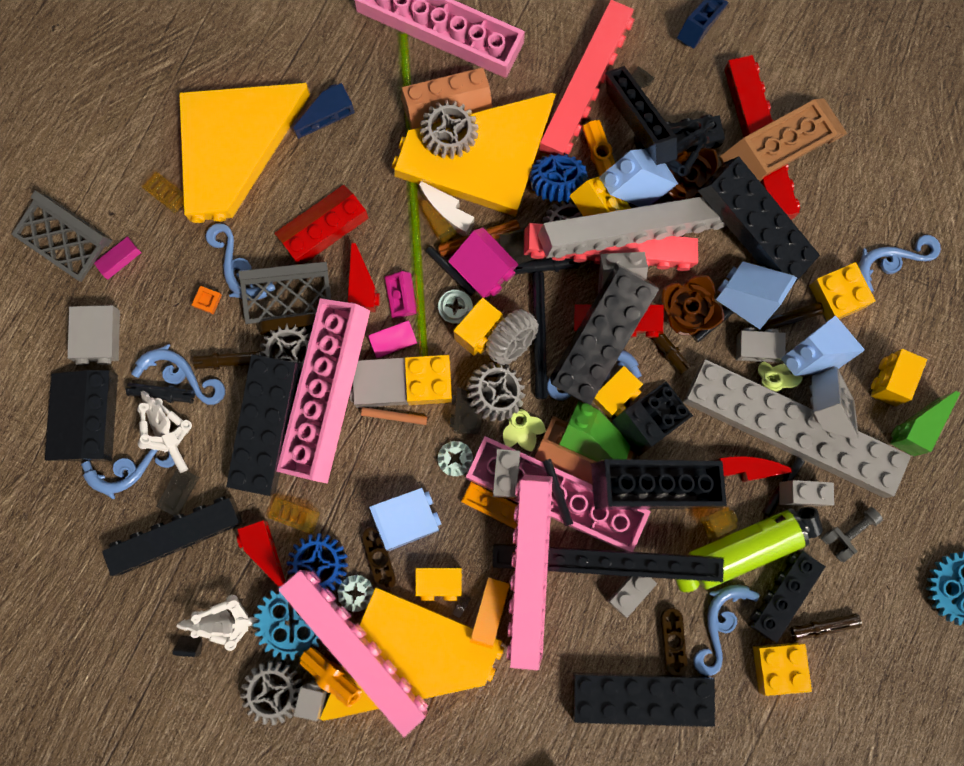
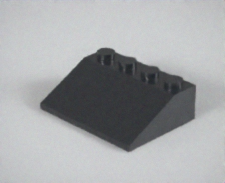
M84 370L51 374L45 461L112 462L118 383L117 374L110 370Z

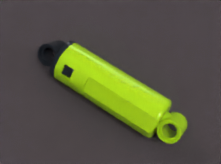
M804 507L795 512L790 508L689 552L688 555L724 557L723 582L675 579L678 589L681 592H691L696 590L699 585L704 589H710L809 546V538L818 537L823 532L818 510L814 507Z

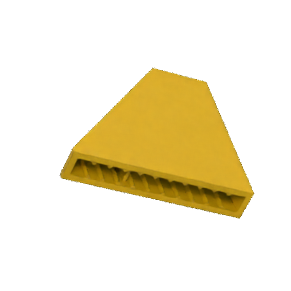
M307 83L180 93L184 215L189 221L193 223H203L205 220L221 222L225 221L226 218H233L310 97Z
M549 93L471 114V116L476 117L475 124H478V130L476 131L478 138L474 139L475 145L473 147L469 146L470 151L468 153L463 151L461 158L456 153L454 154V159L450 158V154H446V157L443 159L440 152L435 156L433 154L434 148L428 151V143L422 142L424 137L420 135L422 127L408 130L406 137L402 136L399 144V149H401L399 157L395 156L392 168L395 169V177L416 184H420L422 181L446 194L516 217L556 94ZM441 122L433 124L432 132L441 126ZM446 126V131L448 130V132H452L453 134V129L450 130V128H447ZM466 128L457 134L458 142L467 134ZM441 140V142L450 144L446 140Z
M378 587L375 588L360 623V626L366 632L364 637L369 643L373 641L382 652L379 655L385 661L389 659L397 668L395 671L400 679L404 677L411 684V692L415 697L420 695L423 699L485 686L486 681L491 682L496 669L492 666L495 659L500 660L505 648L501 646L502 640L495 638L492 649L471 643L470 639L474 628L390 592L381 590ZM344 666L342 668L346 672L345 676L362 690L361 697L351 707H346L331 693L320 717L323 721L379 709Z

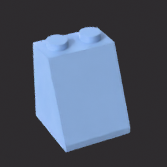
M645 149L630 150L599 177L611 196L638 207L652 205L678 184L665 163L656 165Z
M742 262L738 268L733 267L726 276L729 281L725 279L720 285L718 291L721 293L716 300L758 329H761L782 304L797 277Z
M835 315L784 355L781 360L794 376L811 375L835 367L839 369L865 349Z
M423 488L370 507L386 550H394L440 531L438 526L441 525V521L437 512L432 513L430 505L433 504L429 491L424 493Z

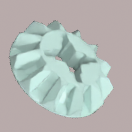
M450 290L444 293L438 303L439 314L445 321L452 324L461 323L473 309L471 298L461 290ZM457 299L458 305L462 308L458 309L454 315L452 308L448 306L454 305Z
M450 441L443 445L438 453V464L441 470L450 476L465 474L473 463V455L470 448L460 441ZM462 451L459 459L463 465L461 466L457 462L448 465L451 461L448 452L456 455Z
M348 576L339 586L337 591L338 601L349 611H362L368 607L374 593L373 586L363 576ZM357 583L358 591L365 593V595L357 596L354 602L353 596L346 592L354 590Z

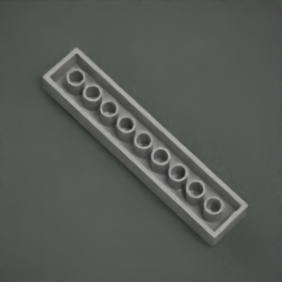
M706 359L700 364L683 401L686 405L883 498L895 496L911 458V455L858 431L859 438L855 440L825 431L819 422L815 423L813 420L811 408Z

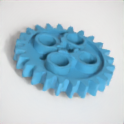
M959 552V555L957 553H950V558L948 556L942 557L943 563L935 562L938 570L930 569L934 578H927V581L931 582L932 586L926 588V590L933 591V594L928 599L936 601L932 608H940L938 615H946L947 622L954 620V624L960 626L962 623L964 625V578L961 575V569L964 567V552ZM948 583L952 587V592L950 594L946 592V586Z
M280 586L278 587V594H275L272 590L269 591L270 599L262 597L265 602L264 606L257 605L261 613L253 615L259 619V622L253 623V626L259 627L260 630L256 631L254 635L262 636L258 642L259 645L267 643L264 651L267 652L273 649V657L280 652L282 660L285 659L287 654H289L291 660H294L295 653H298L301 657L303 651H307L311 645L319 647V644L316 642L319 637L304 619L297 615L296 610L292 607L291 614L296 623L292 624L293 642H289L290 627L285 624V621L289 620L288 601L279 591ZM282 605L285 610L283 616L279 618L274 617L272 613L274 607ZM302 626H306L308 628V635L303 639H299L297 637V630ZM283 628L286 633L284 639L276 641L273 636L275 630Z

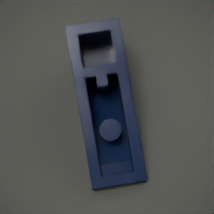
M703 0L687 18L677 39L686 46L695 49L729 2L726 0Z
M343 84L331 85L323 91L294 125L293 129L298 139L355 113L353 104Z

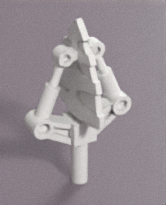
M142 391L141 396L144 403L139 404L137 408L141 417L138 447L141 449L164 451V453L169 451L179 472H185L188 470V467L177 446L185 435L189 433L192 427L191 422L182 420L173 411L170 412L162 405L163 401L160 398H151L147 392ZM145 412L147 413L149 419L148 421L154 432L155 437H151L148 435L147 421H145ZM170 420L178 426L171 433H169Z
M229 595L225 602L214 605L209 610L193 612L191 619L179 622L177 628L185 631L189 630L193 638L199 636L208 638L209 641L222 644L226 650L231 651L236 648V644L245 632L248 631V627L253 626L255 622H259V619L248 617L237 596ZM226 609L231 610L233 617L230 616V613Z

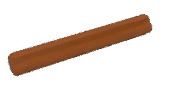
M512 220L485 230L494 239H498L519 232L520 226L517 220ZM470 235L440 244L438 246L440 255L444 257L455 253Z

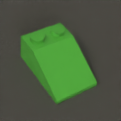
M954 391L937 398L909 419L897 425L891 434L893 439L890 444L913 457L932 452L960 392Z
M578 401L559 444L594 461L604 459L626 460L631 447L620 431L600 410Z

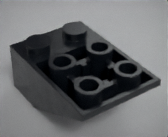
M665 381L624 410L612 422L636 454L640 456L693 415L668 382Z

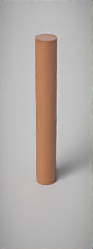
M362 407L361 416L427 425V416Z

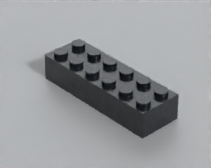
M739 156L726 161L698 189V192L761 267L794 275L797 277L796 283L820 256Z
M616 263L550 376L551 385L591 405L659 291V288L654 283Z
M251 354L226 485L227 488L266 496L276 493L280 472H276L294 403L301 363Z
M604 459L591 463L594 510L714 509L727 506L723 461Z
M573 672L572 720L574 723L715 727V679L710 676Z

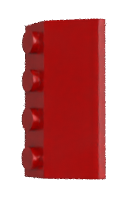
M342 185L274 234L296 264L301 265L311 260L369 218L365 208L356 196L345 185Z

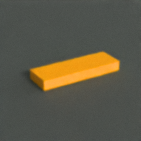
M472 482L470 483L461 502L516 530L518 521L514 520L515 507L518 505L504 498L493 497L492 492Z
M488 577L470 639L471 643L490 649L493 648L510 584Z

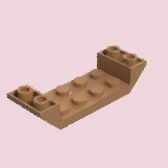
M814 99L744 137L723 153L719 159L724 164L726 161L739 156L761 182L765 176L826 142L831 144L845 136L847 132L826 100Z

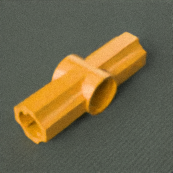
M594 120L583 125L582 129L591 152V160L595 164L599 176H601L615 164L612 155V146L606 139L600 120ZM597 150H603L606 153V157H600L597 154Z
M310 647L302 654L299 664L316 678L315 682L320 688L332 693L346 707H351L359 700L362 690L345 676L346 672L342 667L326 659L324 655L313 647Z

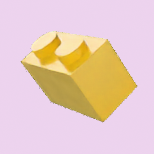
M623 366L598 391L593 402L609 418L614 414L618 416L627 408L624 404L629 399L633 402L642 393L639 389L643 384Z
M416 568V596H421V601H434V596H443V601H457V596H462V568Z

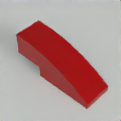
M734 456L715 460L723 461L724 477L741 474L742 482L792 472L790 467L762 458Z

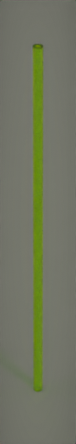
M402 33L400 34L402 80L403 87L411 85L408 34ZM405 113V130L407 135L408 130H411ZM409 181L419 357L428 356L418 187L416 183Z

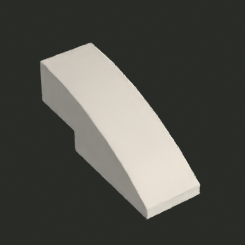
M421 181L419 184L420 192L432 211L463 237L469 235L474 226V217L459 210V200Z

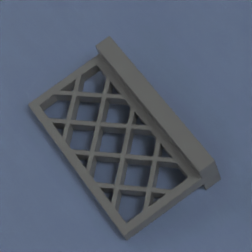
M35 190L31 196L34 200L11 235L76 280L82 282L105 246L109 247L113 240L46 194ZM37 207L43 210L44 219L35 220L34 212ZM58 220L61 230L52 232L50 221ZM45 222L47 233L37 235L36 224ZM31 226L32 237L25 238L20 235L24 227ZM75 231L78 242L68 243L67 233ZM62 234L64 245L54 247L52 236ZM48 237L49 248L41 249L38 239ZM92 243L96 246L92 254L85 255L84 244ZM79 245L81 256L71 258L69 247ZM65 249L66 260L58 261L55 250ZM81 260L83 268L77 274L73 271L72 262Z
M327 262L238 271L245 324L316 314L317 310L312 305L319 296L323 299L331 300ZM324 277L325 286L320 292L309 285L314 278ZM310 278V280H309L308 282H306V281L303 280V279ZM299 279L305 286L297 295L288 286L293 280ZM281 281H288V282H287V284L285 285V284H283ZM271 282H278L283 286V289L276 297L266 290ZM261 283H267L264 287L260 285ZM255 284L262 290L252 299L247 295L246 285ZM307 287L318 294L310 304L300 297ZM286 289L296 296L289 306H286L278 299ZM325 289H326V297L322 295V293H323V291H324ZM263 292H266L274 299L266 309L256 302ZM247 298L252 301L249 306ZM297 299L308 306L300 314L290 309ZM276 301L286 308L281 316H274L269 312V309ZM255 303L264 312L259 318L250 319L249 310ZM310 308L315 311L307 313ZM288 311L293 313L291 315H285ZM266 313H268L271 316L263 318Z

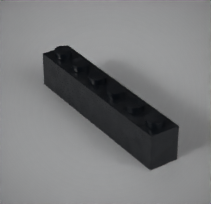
M622 66L605 72L608 96L654 163L660 165L677 159L676 135L627 68Z
M226 496L217 498L211 506H198L192 509L193 513L187 516L185 514L174 516L171 518L172 522L165 525L163 522L150 527L151 531L144 534L142 531L131 534L129 536L130 539L122 542L118 540L108 544L109 548L103 550L102 554L110 576L123 575L244 524L235 500Z

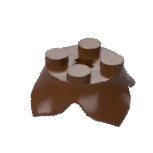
M701 148L698 153L699 156L691 167L692 180L670 170L678 184L667 192L668 195L677 200L703 197L698 192V189L718 168V158L714 149ZM685 151L677 154V160L684 164L691 153Z
M709 275L695 276L683 285L671 283L663 289L662 304L667 312L669 325L677 334L690 336L700 330L713 329L724 320L723 308L714 300L716 290ZM693 304V309H695L696 311L690 312L687 310L688 308H686V306Z

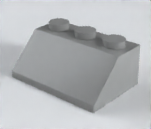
M835 367L813 375L812 385L809 387L813 396L810 397L813 407L811 415L815 423L819 422L825 431L854 440L858 439L855 400L839 369Z

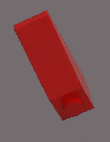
M351 243L348 303H354L370 310V312H376V306H380V293H377L356 243Z
M263 520L237 529L239 535H236L239 547L243 548L244 552L279 587H282L286 583V579L268 521Z

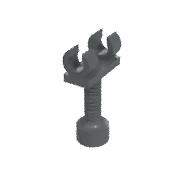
M869 507L863 513L864 519L850 529L849 532L843 534L838 527H833L821 537L826 545L831 544L837 538L845 548L836 555L841 562L847 561L853 554L858 552L850 542L869 525L877 526L883 521L882 516L873 507Z

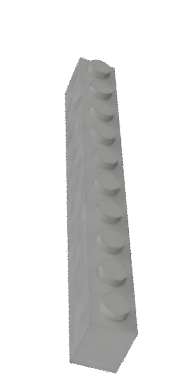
M703 197L543 223L538 237L546 258H561L573 253L583 254L590 250L601 251L607 247H622L635 242L640 244L647 240H662L669 236L680 237L691 232L701 233L708 229L718 230L727 225Z

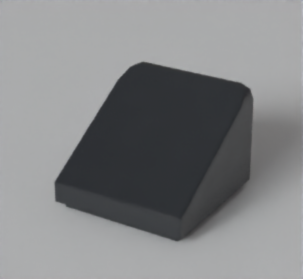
M181 636L172 654L174 656L187 657L199 656L202 650L203 639L201 637Z

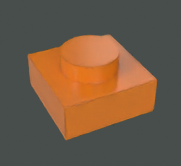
M200 286L192 306L214 315L222 295Z

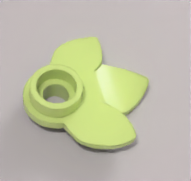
M763 361L758 367V373L762 377V386L772 391H779L782 388H794L802 382L803 377L791 375V371L784 363L772 367Z
M519 409L518 413H514L509 418V425L503 431L504 444L512 447L518 443L523 449L532 452L536 445V435L546 432L545 425L541 419L530 417L528 412ZM517 417H522L524 423L519 425L515 420Z

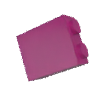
M484 228L474 230L448 261L483 298L490 295L494 297L502 289L500 285L504 281H509L515 275L514 269L519 265Z

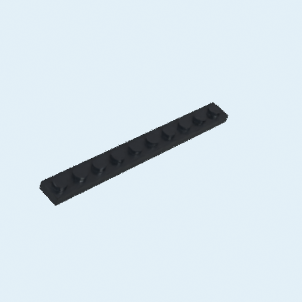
M494 544L493 568L516 569V567H512V556L515 553V549H517V545ZM549 547L547 571L723 582L724 557Z

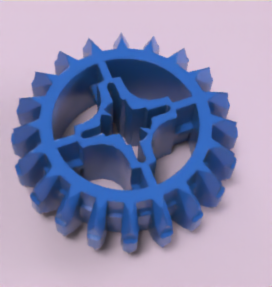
M559 153L557 156L550 154L549 157L542 156L541 160H536V164L532 166L530 174L531 187L536 192V196H542V200L548 198L550 203L553 200L558 201V203L564 200L568 203L569 199H571L570 195L588 180L586 166L582 165L581 160L576 161L575 156L570 158L567 154L561 156Z
M320 533L316 535V540H314L313 535H308V543L304 538H301L300 543L302 547L294 544L293 548L297 553L290 552L288 554L294 558V562L287 561V565L294 567V569L287 571L288 574H297L301 567H306L319 578H322L325 569L335 568L328 580L319 583L325 590L327 586L331 590H335L336 587L333 582L341 584L343 581L338 576L347 575L345 571H341V567H348L349 564L342 563L341 559H346L348 556L347 554H339V552L343 551L344 547L339 546L335 548L338 540L334 539L329 543V535H326L322 541V534ZM315 546L311 559L301 560L303 554L309 548ZM322 546L327 547L332 552L335 561H327L324 558ZM317 558H320L321 562L328 563L329 565L319 567L318 571H316V567L307 565V563L316 562Z

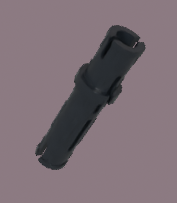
M552 258L516 261L519 264L517 267L522 268L514 269V271L516 272L515 275L553 270L554 272H559V270L578 269V263H569L573 259L567 258L562 261L552 260Z
M129 382L127 387L130 388H126L127 396L142 397L141 392L145 391L151 398H160L168 403L176 401L193 404L194 399L191 398H195L194 390L178 389L171 385L169 387Z

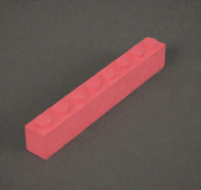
M614 0L610 1L540 142L539 151L548 155L552 154L553 156H557L558 153L561 156H565V154L569 156L574 145L571 142L574 136L578 137L583 125H580L583 118H588L591 111L589 105L591 101H596L599 95L600 82L605 83V72H607L606 70L609 65L613 66L618 55L615 52L618 47L622 48L626 36H624V33L632 28L635 20L632 18L634 9Z
M529 223L524 229V255H531L533 259L546 257L538 237L543 224ZM669 236L662 240L652 239L640 244L635 242L622 247H607L601 251L590 250L583 254L573 253L561 258L552 257V260L562 261L567 258L573 259L574 262L581 263L590 260L600 264V254L645 252L648 267L657 266V269L673 267L677 268L678 271H689L690 268L698 264V238Z

